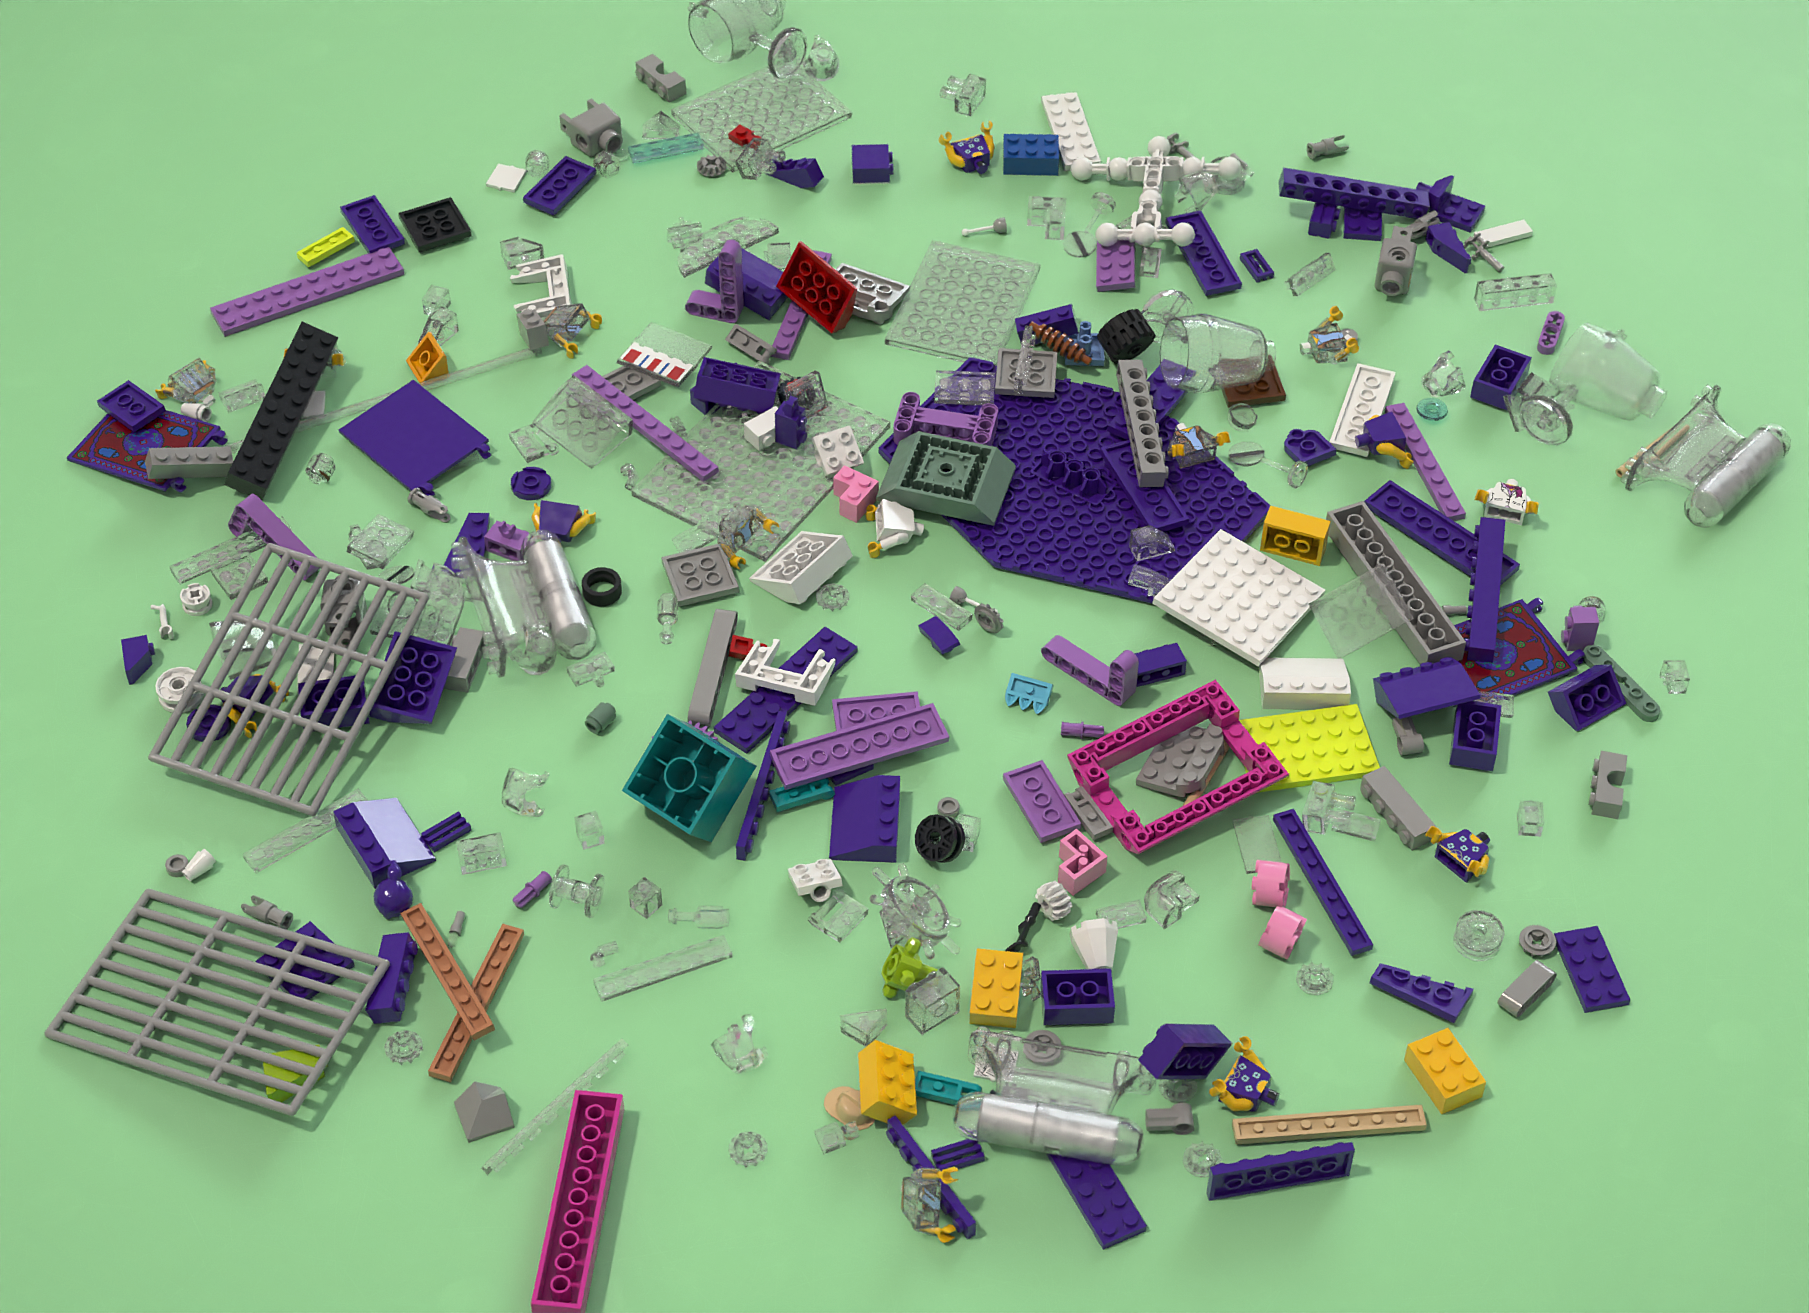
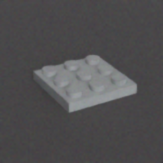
M999 348L995 394L1054 398L1057 352Z
M721 543L661 557L662 565L679 607L739 593V586Z

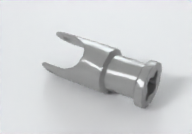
M1341 135L1323 139L1321 142L1314 144L1312 142L1308 143L1306 147L1309 158L1314 159L1319 155L1327 156L1349 149V146L1338 147L1334 143V141L1341 140L1345 136Z
M414 488L409 493L407 499L409 504L420 507L422 512L442 522L450 520L451 517L447 514V506L435 497L427 496L422 493L420 488Z
M255 895L251 897V901L257 906L241 905L244 913L262 922L272 923L286 930L293 921V913L280 910L277 905Z

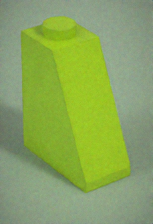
M295 1049L270 1053L314 1067L320 1057ZM263 1062L265 1075L302 1086L308 1077L307 1075ZM324 1070L317 1081L325 1077ZM266 1085V1093L269 1099L282 1103L295 1095Z

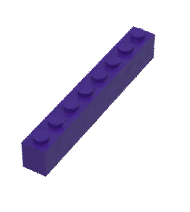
M1481 517L1480 524L1475 525L1474 537H1478V541L1473 543V553H1476V557H1472L1471 569H1475V573H1471L1470 585L1474 587L1469 590L1468 601L1472 602V606L1468 605L1467 618H1471V621L1466 623L1465 634L1469 635V639L1465 638L1466 645L1464 651H1468L1467 660L1493 663L1496 646L1505 519Z

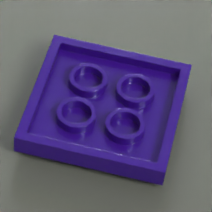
M311 921L296 931V933L335 944ZM285 939L275 947L292 952L297 942ZM306 946L301 954L346 969H351L355 966L351 958L311 946ZM264 954L255 962L280 970L286 960ZM297 963L294 964L289 972L329 985L340 977ZM283 981L279 987L285 993L310 1000L319 993V991Z

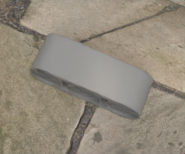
M1534 961L1502 993L1497 1004L1518 1018L1551 986L1557 973L1540 961Z

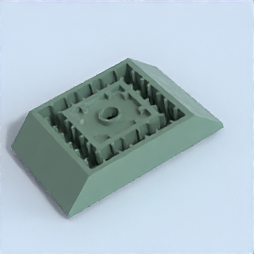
M918 431L899 441L876 496V501L881 502L882 499L891 502L895 501L907 508L994 526L1016 465L997 447ZM944 469L951 470L949 472H943Z

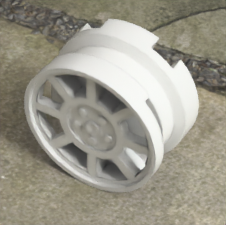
M192 583L188 585V588L182 589L180 593L183 610L188 615L200 616L206 614L212 608L213 603L210 590L206 585L202 586L199 583Z

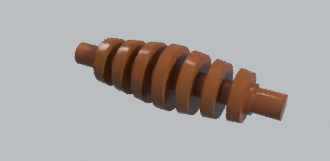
M1033 321L1030 323L1028 328L1035 332V337L1037 339L1042 337L1041 342L1043 344L1047 343V347L1049 349L1053 348V352H1060L1059 355L1062 357L1067 355L1066 358L1069 360L1074 358L1075 363L1082 361L1088 366L1091 364L1093 359L1086 355V350L1084 348L1079 350L1080 345L1078 343L1073 345L1074 340L1072 338L1068 339V335L1065 333L1061 335L1059 330L1054 332L1052 327L1047 329L1046 324L1038 325Z

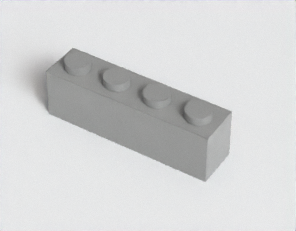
M231 447L149 448L145 460L148 479L227 477L233 464Z
M1385 766L1363 775L1360 787L1362 795L1369 799L1376 812L1385 818L1388 826L1396 831L1404 844H1407L1411 850H1414L1431 842V838L1426 837L1425 834L1431 826H1437Z

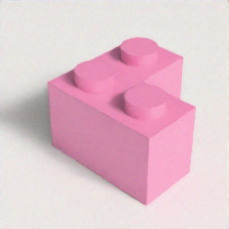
M845 465L833 477L834 495L840 497V515L857 523L867 512V506L873 505L876 502V496L879 492V481Z
M1077 829L1060 840L1059 857L1064 863L1059 865L1058 883L1062 884L1074 896L1106 873L1107 855Z

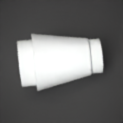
M184 403L181 406V413L185 416L208 422L211 418V409L206 404Z
M203 849L201 852L197 851L182 871V874L191 882L212 869L216 860L206 849Z

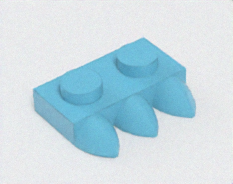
M1012 673L1005 693L1006 703L1008 706H1011L1019 698L1020 707L1024 710L1033 702L1034 711L1038 714L1048 705L1053 684Z

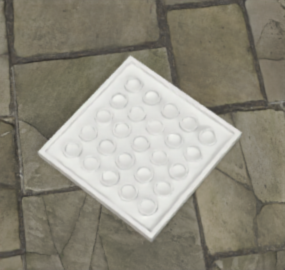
M1220 529L1154 597L1152 604L1259 667L1324 596L1325 589Z

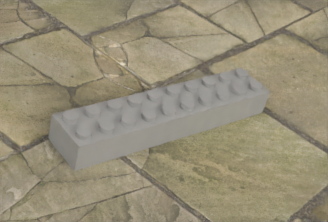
M1361 501L1327 512L1326 520L1331 521L1328 535L1420 664L1425 662L1436 663L1445 657H1452L1457 661L1462 660L1466 641L1365 502Z

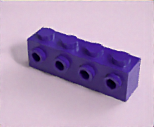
M409 932L387 934L382 937L378 957L387 959L390 962V966L367 1001L365 1011L374 1024L398 1022L401 1020L402 1012L405 1010L406 993L409 991L410 975L414 970V957L418 952L417 943L412 939Z

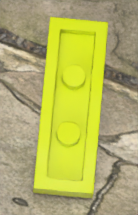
M342 227L296 252L297 258L307 267H311L354 243V236Z

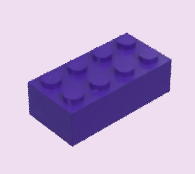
M1164 1024L1157 1030L1153 1041L1144 1047L1143 1054L1138 1061L1157 1080L1206 1079L1233 1043L1214 1024Z

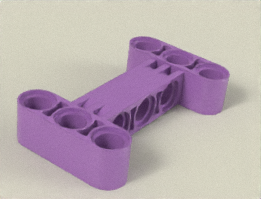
M907 392L902 396L894 421V442L898 445L899 441L920 431L992 446L998 427V407L990 403L984 404L980 408L978 416L920 407L919 394Z

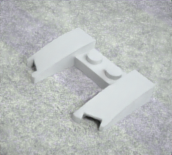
M563 254L516 265V269L520 273L519 275H511V283L548 281L550 296L514 305L516 312L535 309L542 320H545L555 307L557 309L548 320L567 318L572 313L573 307L569 293L567 265Z
M773 639L771 647H760V640L756 641L735 673L736 687L756 691L759 686L794 694L795 701L815 706L828 683L835 666V659H831L829 663L822 659L825 656V651L819 649L802 675L770 667L780 646L779 639Z

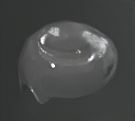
M1244 403L1232 405L1227 414L1229 425L1240 432L1252 429L1258 418L1254 410Z

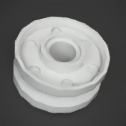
M189 667L171 668L157 679L155 685L156 693L164 710L173 713L195 674V670ZM195 691L183 713L195 709L202 702L205 694Z

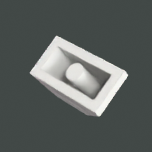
M777 406L744 423V438L758 451L775 443L774 413L778 409Z

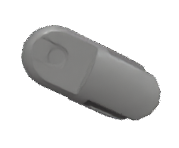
M1431 211L1405 227L1413 229L1411 239L1426 236L1428 226L1439 224V218L1436 217L1438 215L1437 211Z

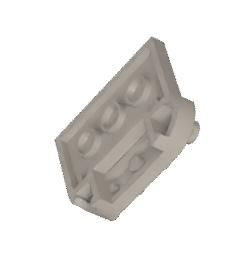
M841 263L835 269L858 288L853 315L872 320L876 324H883L885 320L891 318L893 309L910 292L909 285Z
M1209 724L1207 729L1193 726L1159 743L1153 748L1138 774L1136 785L1179 797H1185V793H1191L1198 789L1202 791L1206 787L1205 780L1219 755L1223 756L1224 754L1222 729L1212 724Z

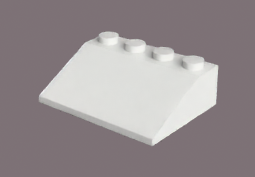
M801 531L756 571L749 580L785 602L802 604L813 592L820 589L826 580L832 578L839 568L845 566L853 555L842 535Z
M1266 658L1259 666L1262 709L1315 710L1345 706L1350 703V679L1344 659Z

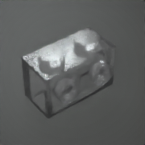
M501 832L456 841L462 875L507 866Z

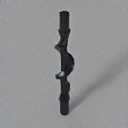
M1034 902L1028 915L1025 916V921L1021 922L1018 926L1020 935L1017 942L1010 945L1005 951L1019 952L1022 947H1028L1025 939L1030 927L1036 923L1035 919L1041 909L1039 903Z

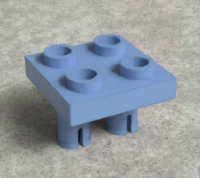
M1083 321L1080 323L1079 333L1068 336V339L1072 338L1074 340L1073 345L1078 343L1080 345L1079 350L1081 348L1086 350V355L1093 359L1089 366H1104V348L1098 341V333H1091V323ZM1067 355L1065 356V365H1086L1082 361L1075 363L1074 358L1069 360L1066 358Z

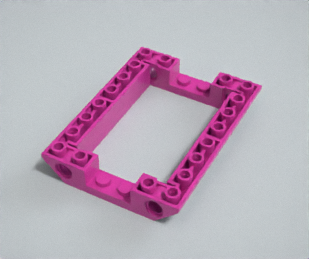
M1216 679L1067 755L1078 785L1084 787L1111 823L1113 833L1123 847L1136 854L1146 851L1289 776L1287 770L1266 743L1263 742L1258 745L1239 721L1240 710ZM1209 719L1212 725L1219 726L1222 729L1223 739L1249 772L1147 824L1144 828L1134 810L1127 812L1109 787V776L1105 771Z

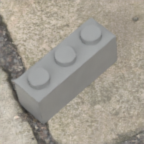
M460 627L457 635H454L452 639V646L457 647V651L444 689L468 693L486 648L485 631Z

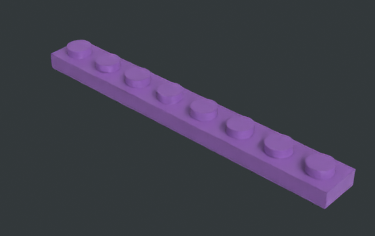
M813 250L830 265L832 253ZM791 301L772 346L777 351L771 357L789 360L807 319L808 313L794 301Z
M1405 403L1386 406L1385 413L1393 412L1406 436L1405 449L1412 455L1411 460H1413L1415 468L1439 511L1453 521L1465 519V510Z

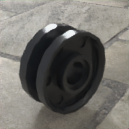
M929 815L920 822L915 833V846L918 853L924 859L933 862L946 863L953 861L962 852L965 843V832L962 825L955 818L949 816Z

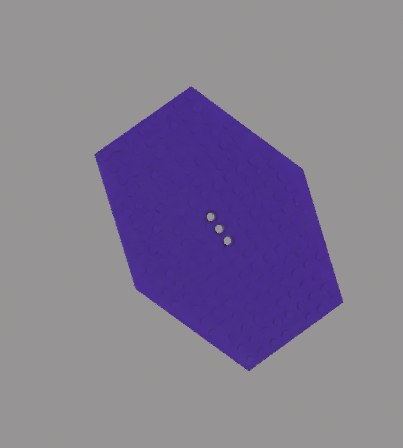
M969 357L920 406L922 408L976 416L979 415L980 408L984 404L990 403L998 407V427L992 446L997 447L1016 465V469L995 525L992 526L941 515L995 568L1153 603L1154 597L1220 529L1245 543L1265 520L1271 506L1258 493L1252 492L1247 488V483L1237 479L1234 476V472L1216 455H1212L1213 457L1211 458L1206 448L1187 452L1185 450L1192 447L1190 444L1185 445L1184 456L1172 457L1170 454L1172 445L1182 444L1183 442L1187 443V440H1181L1183 438L1181 437L1179 438L1181 441L1179 443L1175 432L1180 431L1177 427L1180 423L1175 418L1167 416L1159 426L1158 437L1162 438L1161 451L1165 452L1164 465L1168 466V478H1165V482L1189 517V524L1151 535L1100 455L1101 447L1126 441V439L1107 431L1108 424L1123 408L1120 392H1115L1110 387L1087 382L1079 384L1071 382L1069 378H1064V380L1055 379L1054 398L995 394L997 366L993 365V362ZM894 433L878 447V453L889 464L898 446L894 442ZM944 469V470H943V472H949V471H951V470H949V469Z

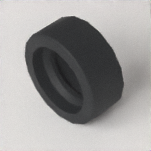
M597 567L588 571L582 578V594L584 599L589 604L598 607L614 604L622 594L619 574L607 567ZM598 582H608L614 585L613 588L605 592H596L590 589L593 584Z

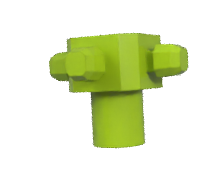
M911 937L905 944V947L895 945L889 953L881 973L885 980L883 995L885 997L893 998L899 989L907 992L911 989L912 985L929 991L936 985L939 975L938 969L922 963L918 955L921 948V942L918 939Z

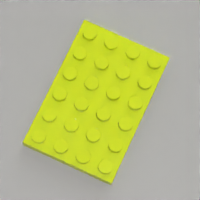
M1357 704L1239 720L1258 745L1263 742L1266 743L1289 773L1288 777L1259 792L1359 779L1363 775L1380 768Z

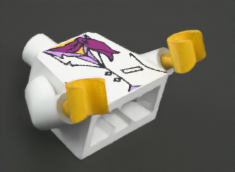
M1509 479L1506 483L1498 482L1494 488H1490L1487 491L1478 489L1474 499L1486 504L1484 517L1505 519L1506 522L1522 525L1525 513L1538 514L1539 503L1531 501L1530 497L1526 495V489L1518 486V482L1515 479Z
M882 499L877 508L875 505H868L866 508V519L868 521L876 520L877 541H880L879 544L876 542L868 544L871 558L878 557L881 549L886 550L896 545L907 544L913 534L921 536L923 533L924 524L914 522V512L912 509L901 506L895 501L891 502Z

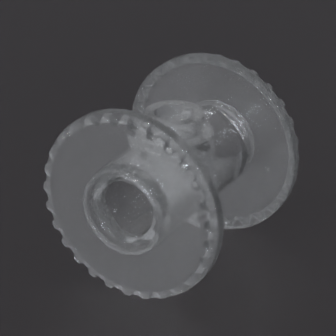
M562 864L553 877L550 887L549 904L552 908L556 909L560 906L563 898L574 903L585 904V916L592 918L596 914L603 897L605 878L602 874L598 873L594 876L591 884L569 878V866Z

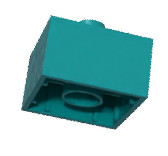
M667 714L622 791L688 834L712 843L757 765L691 724Z

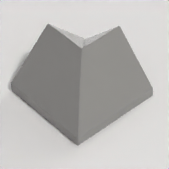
M473 1082L454 1101L468 1143L514 1128L505 1093L500 1087Z

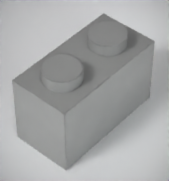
M527 309L522 311V313L516 314L520 335L530 350L549 346L546 325L535 309Z

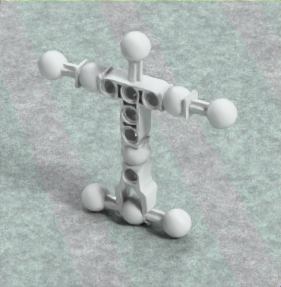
M1157 136L1153 137L1148 143L1147 149L1150 156L1128 157V161L1120 157L1113 158L1110 161V157H1108L1106 164H1092L1087 158H1077L1071 165V173L1075 179L1080 181L1088 180L1092 174H1106L1107 181H1110V177L1117 181L1124 180L1125 178H1128V181H1144L1143 193L1139 197V209L1132 214L1131 229H1118L1112 223L1101 224L1097 228L1095 236L1097 242L1102 246H1113L1118 240H1129L1146 247L1160 240H1173L1176 245L1184 247L1190 245L1195 238V231L1190 224L1183 222L1178 223L1173 229H1162L1161 213L1158 210L1162 206L1161 195L1164 181L1183 180L1184 177L1188 180H1197L1200 177L1204 178L1205 174H1220L1225 180H1234L1241 173L1240 162L1234 157H1226L1220 163H1205V157H1202L1201 161L1196 157L1184 160V157L1167 156L1171 149L1170 143L1165 137Z

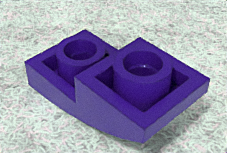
M937 616L918 625L920 632L930 639L932 647L942 655L951 652L960 645L956 636Z

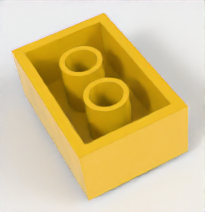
M1270 506L1263 525L1260 551L1320 566L1326 551L1331 521Z
M977 948L969 1024L1016 1028L1023 953Z
M1449 1028L1407 1045L1404 1061L1441 1114L1482 1098L1486 1080Z
M874 1040L858 1053L861 1114L885 1123L896 1115L902 1125H904L917 1115L913 1054Z

